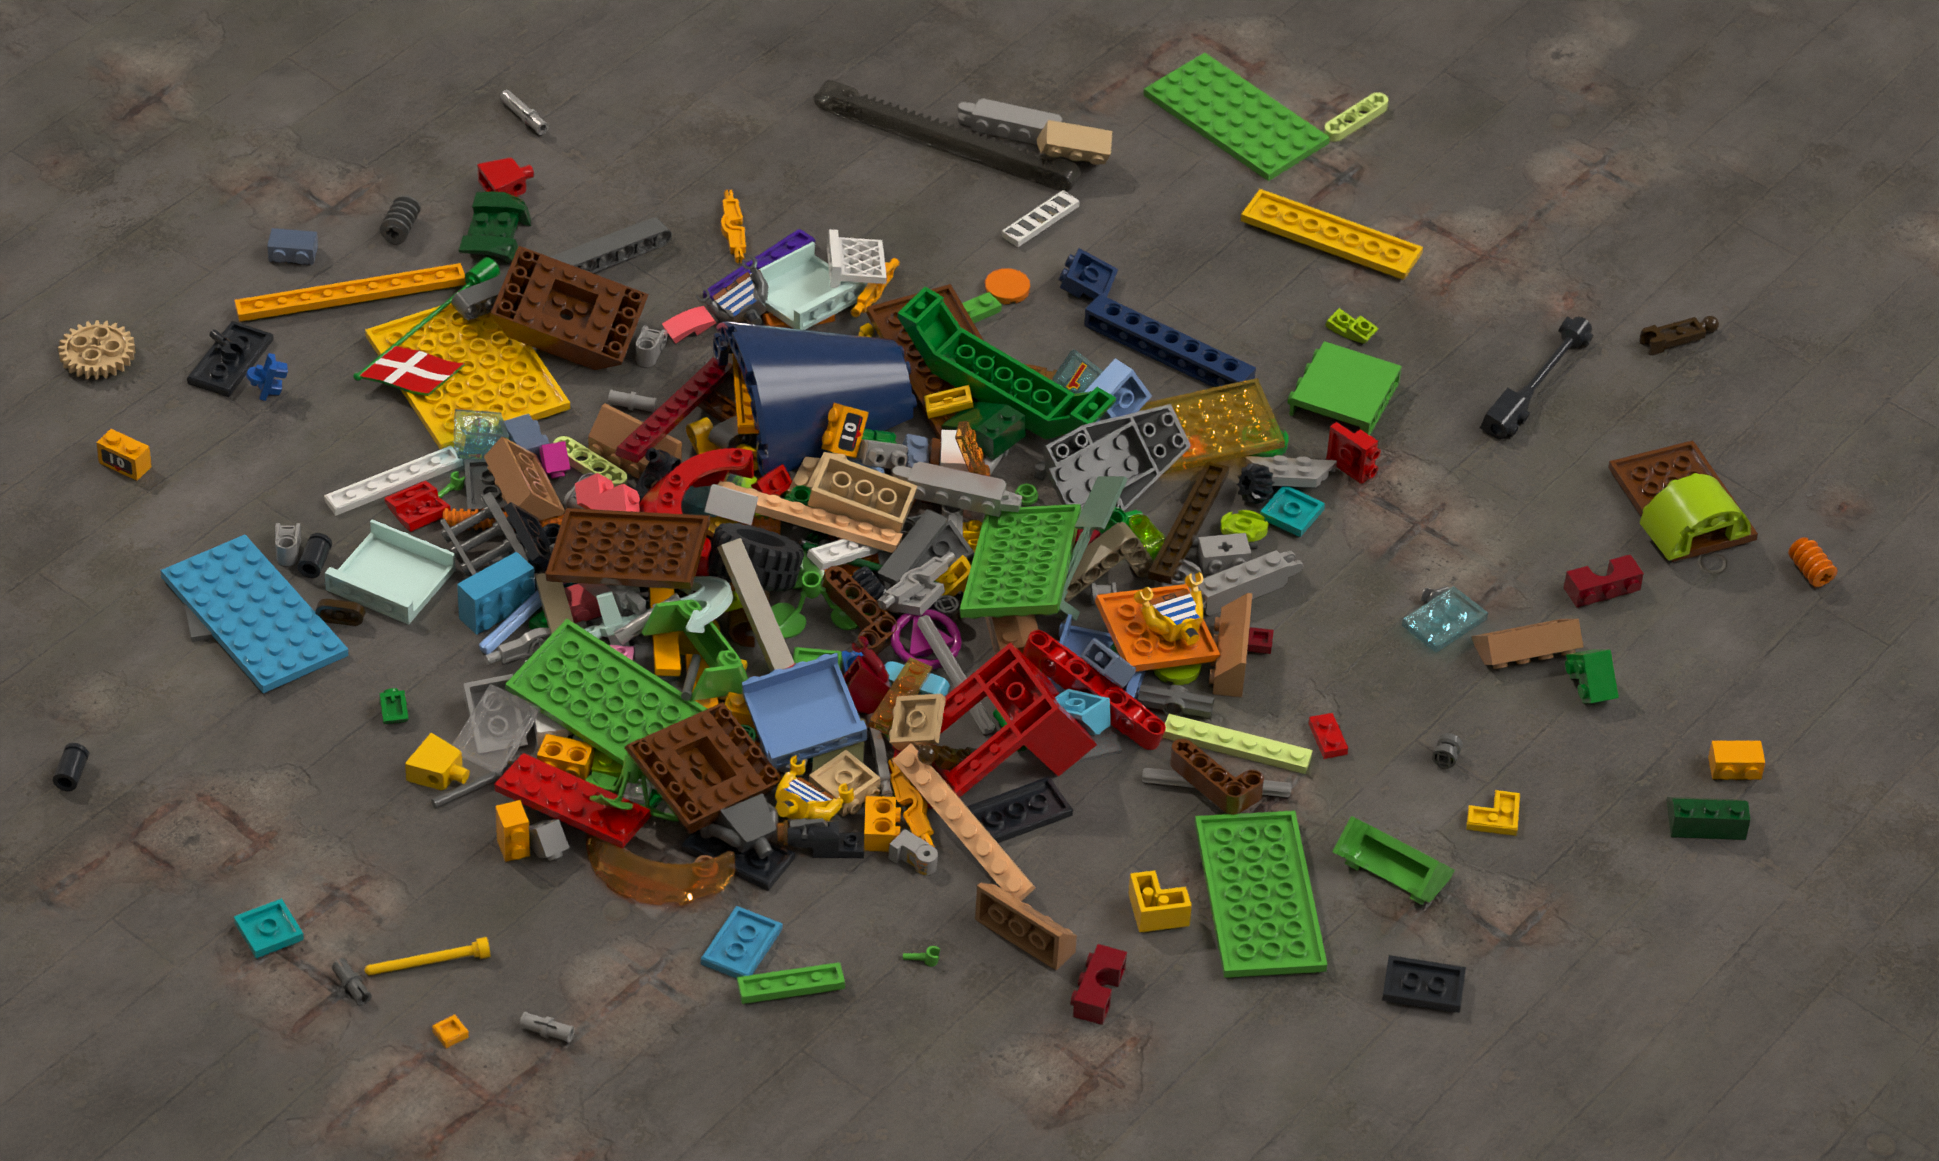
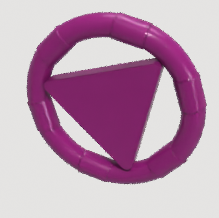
M927 609L921 616L907 613L901 615L896 621L897 630L890 637L891 646L901 660L919 669L929 670L943 667L938 659L930 661L915 658V656L927 657L933 653L931 646L917 625L918 619L925 615L930 616L932 620L939 621L947 627L951 637L939 629L937 630L946 645H952L950 651L954 658L957 657L961 648V634L956 624L949 617ZM913 620L910 653L908 654L900 642L899 635L903 627ZM896 624L892 627V632L896 629Z

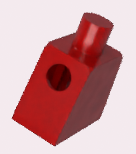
M513 158L477 164L478 182L485 192H506L518 197L526 192V180L534 177L531 165L519 167Z

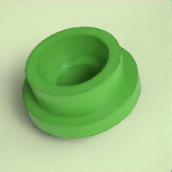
M1022 484L1015 491V494L1022 496V505H1032L1038 500V492L1031 484Z

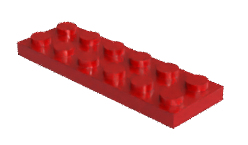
M525 753L494 784L496 792L513 800H520L524 805L622 849L651 817L650 809L626 798H622V802L633 804L632 809H618L591 801L590 796L602 794L604 797L614 800L618 795Z

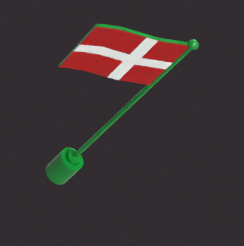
M487 257L481 260L465 274L466 285L459 291L498 277L500 269L496 262ZM453 296L359 373L355 372L353 378L356 381L365 379L384 383L418 395L429 396L463 368L465 363L444 360L422 351L399 347V345L451 304Z

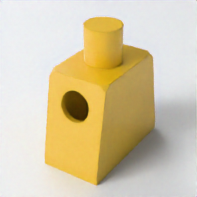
M433 733L427 736L405 763L406 781L438 790H445L453 780L464 784L470 775V770L462 765V752Z

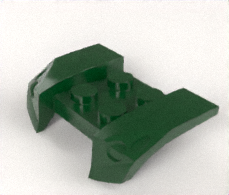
M476 192L472 205L474 214L468 234L462 237L459 253L491 255L512 263L518 249L517 241L513 239L518 222L520 221L526 226H531L530 213L525 201L506 192Z

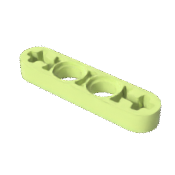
M1373 93L1327 122L1324 133L1330 137L1329 141H1340L1383 114L1388 107V97L1382 93ZM1359 111L1368 112V114L1359 113ZM1347 120H1348V121H1352V122H1354V123H1346V122H1344V121H1347Z
M561 436L554 440V443L565 441L570 466L582 474L599 473L612 480L614 487L620 484L627 485V474L625 471L574 439ZM580 456L587 458L584 461L576 460V458ZM601 467L605 470L602 472H596L593 469Z

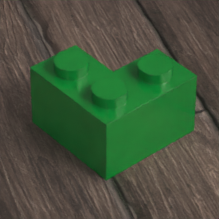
M1592 649L1566 654V672L1570 675L1571 679H1579L1578 694L1583 703H1595L1619 698L1611 649Z

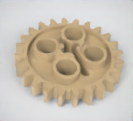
M96 320L95 325L86 322L85 327L78 324V330L69 329L70 334H64V340H60L58 351L63 368H69L70 374L76 372L77 377L85 374L86 379L90 378L91 375H94L96 380H98L99 375L108 378V373L116 376L117 369L125 371L124 365H131L130 360H134V353H136L134 338L131 337L130 331L125 332L124 326L117 328V323L109 326L108 321H105L103 325H100L98 320Z

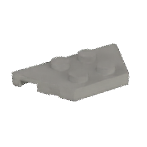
M1281 455L1274 457L1246 456L1245 466L1256 463L1269 467V472L1273 473L1272 481L1275 482L1273 484L1275 486L1317 487L1321 484V481L1328 478L1329 471H1336V460H1316L1303 456L1297 459Z

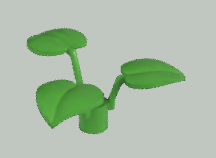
M804 552L796 585L793 587V589L802 588L798 607L795 609L788 603H778L771 607L784 639L797 636L803 631L806 626V618L799 612L802 610L806 597L810 599L816 598L820 594L823 595L829 607L834 609L831 613V620L837 627L844 630L859 628L837 605L832 603L826 593V588L821 585L825 570L821 571L807 557L808 553ZM864 613L867 616H872L870 613Z
M625 755L622 772L616 786L603 787L591 775L585 780L614 794H619L614 800L606 798L602 794L590 796V800L595 803L618 809H632L633 804L622 802V798L625 794L627 783L638 784V780H641L645 807L651 810V815L668 821H679L674 814L661 812L650 806L646 778L628 755Z

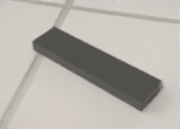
M927 509L878 571V578L892 585L900 582L901 577L916 566L947 526L948 518Z

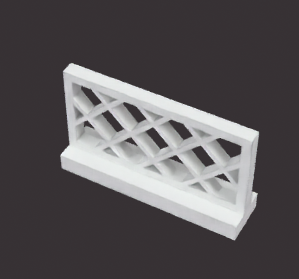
M829 229L827 256L831 288L839 287L840 281L886 284L887 276L882 240L842 238L838 236V230Z

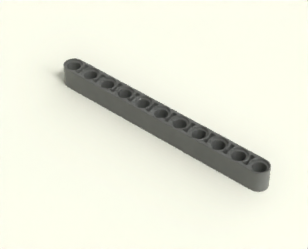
M654 217L550 257L595 273L666 245L672 238V232L658 218ZM507 273L457 292L451 301L453 307L466 320H473L491 313Z

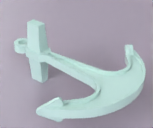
M695 576L691 590L680 589L688 594V596L680 598L681 600H695L702 607L700 612L699 610L693 611L686 626V631L704 633V625L719 617L731 605L733 593L726 580L713 576ZM612 591L597 595L603 623L599 626H589L584 630L598 639L608 637L611 645L622 646L614 632L640 615L621 616ZM629 641L623 646H630Z

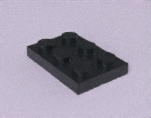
M512 502L508 503L504 507L508 515L506 519L516 530V538L519 543L525 547L527 559L534 565H540L546 571L552 555L549 549L552 544L542 525L533 514Z
M1389 955L1382 1001L1460 1013L1466 967Z

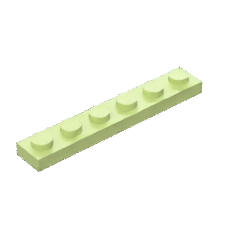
M1169 714L1165 722L1166 730L1162 737L1174 741L1177 739H1187L1197 747L1306 774L1313 752L1310 749Z

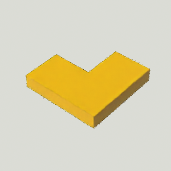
M1495 790L1493 808L1469 805L1466 830L1517 836L1520 793Z

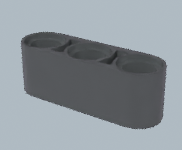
M736 415L714 426L708 440L720 449L736 448L740 444L749 445L756 442V436L759 433L738 434Z

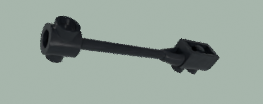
M1568 316L1565 318L1558 330L1563 340L1561 345L1528 385L1517 392L1510 388L1503 392L1486 413L1480 426L1481 430L1497 439H1503L1507 435L1511 437L1515 435L1519 428V425L1516 423L1519 421L1524 424L1530 415V412L1527 410L1535 389L1570 347L1578 348L1581 344L1587 347L1594 335L1591 333L1592 326L1587 319L1579 316L1573 319Z

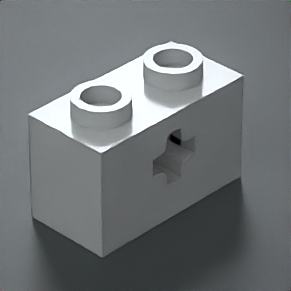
M1246 533L1199 537L1197 557L1202 574L1219 573L1250 561L1251 550Z

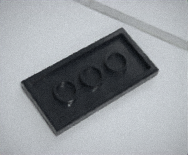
M231 321L222 335L230 341L240 338L244 342V356L239 351H235L237 353V360L225 359L221 356V348L223 347L215 342L187 377V384L230 397L246 376L248 369L254 366L274 340L272 333Z
M1049 776L967 806L997 843L1073 816V809Z
M699 830L691 833L681 845V851L696 858L702 855L711 856L717 863L718 868L767 891L772 888L795 859V852L772 841L768 843L773 852L767 857L760 859L754 848L741 853L736 847H732L716 837H701Z

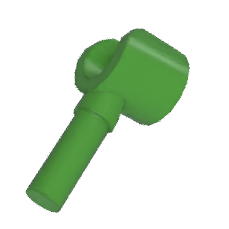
M458 471L451 473L450 483L438 492V496L442 498L449 491L462 490L464 488L465 476L459 478Z
M930 946L927 948L926 953H903V960L924 961L926 965L934 967L939 961L940 948Z

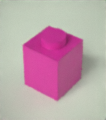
M565 441L541 445L539 451L542 467L546 475H551V479L564 477L565 473L570 470Z

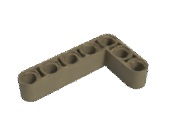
M1125 522L1115 524L1086 547L1067 588L1068 593L1065 597V602L1070 601L1123 559L1138 577L1148 576V571L1154 561L1139 538Z

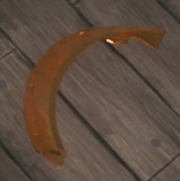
M589 833L586 837L587 855L595 875H599L606 882V886L615 893L625 898H632L639 903L662 906L664 902H679V905L690 904L696 898L703 897L712 892L716 895L723 891L735 873V855L730 851L702 862L668 864L642 858L625 848L622 849Z

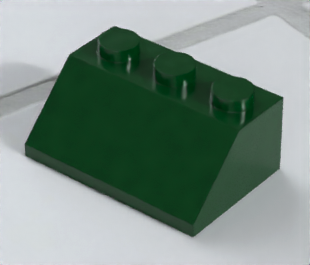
M1667 797L1671 837L1746 840L1751 820L1748 801L1742 799Z

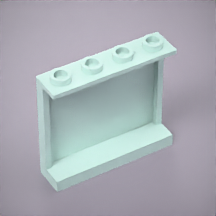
M813 242L759 269L769 286L768 300L765 302L767 311L792 328L805 330L857 303V298L868 284L864 282L840 281L839 287L831 288L828 264L815 256V243Z
M371 520V533L338 570L329 567L325 572L326 590L409 625L455 572V553L411 536L406 532L389 527L386 524Z

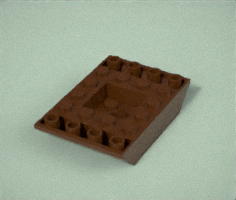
M518 246L490 316L508 338L590 369L598 370L622 365L649 294ZM560 315H569L571 320H565Z
M723 702L624 747L628 756L689 834L716 822L722 810L760 794L765 796L778 786L782 779L761 749L754 743Z

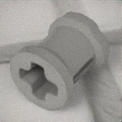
M1112 582L1111 585H1096L1092 583L1090 587L1091 604H1096L1095 599L1097 595L1116 593V582Z

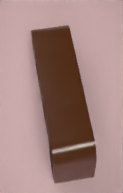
M838 566L828 568L822 587L826 588L829 598L862 629L858 637L864 636L867 638L868 643L871 645L867 648L869 650L872 649L878 655L891 644L890 637L897 630L896 620L886 610L881 609L878 602L843 568ZM864 613H870L872 616H867ZM896 624V629L892 632V627ZM881 629H885V630H887V631H889V632H887V633H886V632H883V631H881ZM858 638L856 644L859 648H863V643Z
M1177 739L1172 743L1171 768L1227 814H1239L1261 800L1264 785V775L1261 772L1247 770L1234 777L1191 741Z

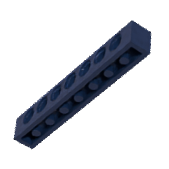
M1101 294L1085 309V327L1240 400L1254 385L1256 367Z

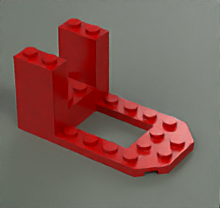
M1010 642L945 696L946 700L940 734L986 696L992 701L1007 722V725L951 771L939 768L935 762L931 765L960 798L1023 745L1059 777L1097 746L1087 730L1055 699L1060 693L1050 679ZM893 746V748L895 749L893 758L899 755L903 750L899 751ZM889 765L888 768H889V773H890V775H891V774H892V770H891L890 765ZM927 801V808H933Z

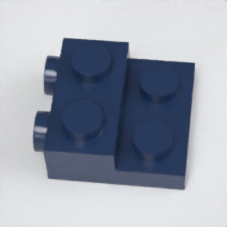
M1078 248L1074 255L1070 254L1064 264L1067 269L1064 268L1058 278L1061 281L1059 288L1080 298L1082 293L1093 299H1096L1100 294L1107 297L1118 269Z

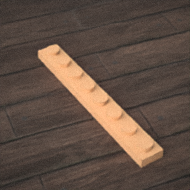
M720 481L718 483L719 486L757 496L758 502L754 513L893 553L902 541L903 534L897 533L892 529L880 528L868 522L850 519L845 515H836L826 512L821 508H812L800 502L788 501L777 495L764 494L753 488L737 486L732 482Z
M910 743L893 759L895 764L1003 890L1008 891L1012 896L1022 901L1036 887L932 765L923 764L919 761L917 756L918 749Z

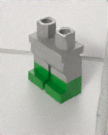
M864 429L857 458L862 460V464L892 469L895 466L905 467L908 447L897 444L895 442L896 435L893 432Z

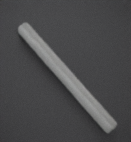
M930 616L920 617L917 625L956 688L967 679ZM980 701L969 712L981 732L987 735L994 731L995 724Z
M1153 768L1143 769L1142 782L1195 788L1176 771ZM1264 780L1262 795L1290 797L1291 783Z

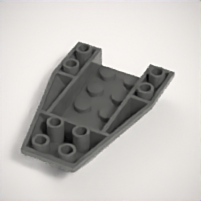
M1168 404L1085 424L1044 446L1045 471L1062 505L1081 504V511L1098 476L1126 477L1128 480L1115 506L1124 511L1174 464L1191 445L1172 405Z

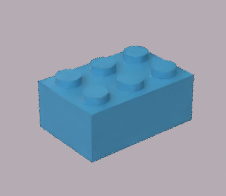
M515 552L458 583L459 619L476 635L507 619L535 593L534 567L518 552Z

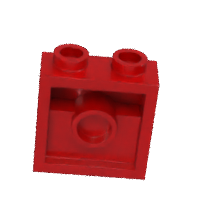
M1337 422L1330 426L1326 460H1336V468L1360 484L1377 474L1378 466L1375 465V461L1379 457L1381 450L1377 448L1378 441L1361 429L1354 434Z

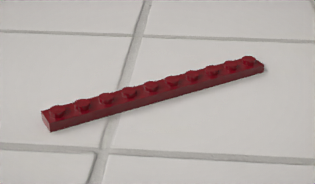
M713 357L618 445L615 455L638 463L645 456L648 449L654 448L733 373V364L728 363V365L718 366L716 358Z

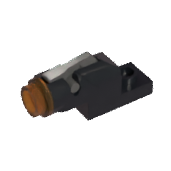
M803 818L784 820V823H778L777 843H784V846L813 848V858L864 859V833L839 832V821H825L822 818L807 820Z

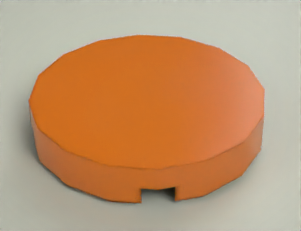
M999 269L987 276L985 290L990 292L1001 304H1010V302L1014 301L1019 303L1026 299L1030 293V280L1024 273L1018 270Z

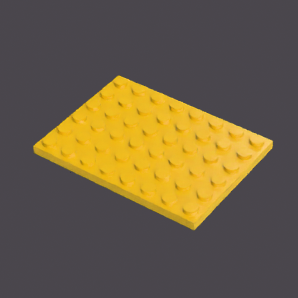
M452 303L399 345V347L422 351L444 360L465 363L463 368L429 396L401 390L440 450L449 446L454 448L472 442L469 441V435H475V416L482 417L481 438H484L501 430L502 421L529 414L533 420H539L570 409V401L532 346L508 338L491 318V313L473 320H466L453 307ZM440 306L365 329V336L377 355L380 356Z

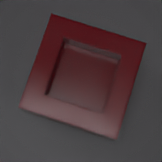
M1250 627L1247 651L1271 654L1274 630Z

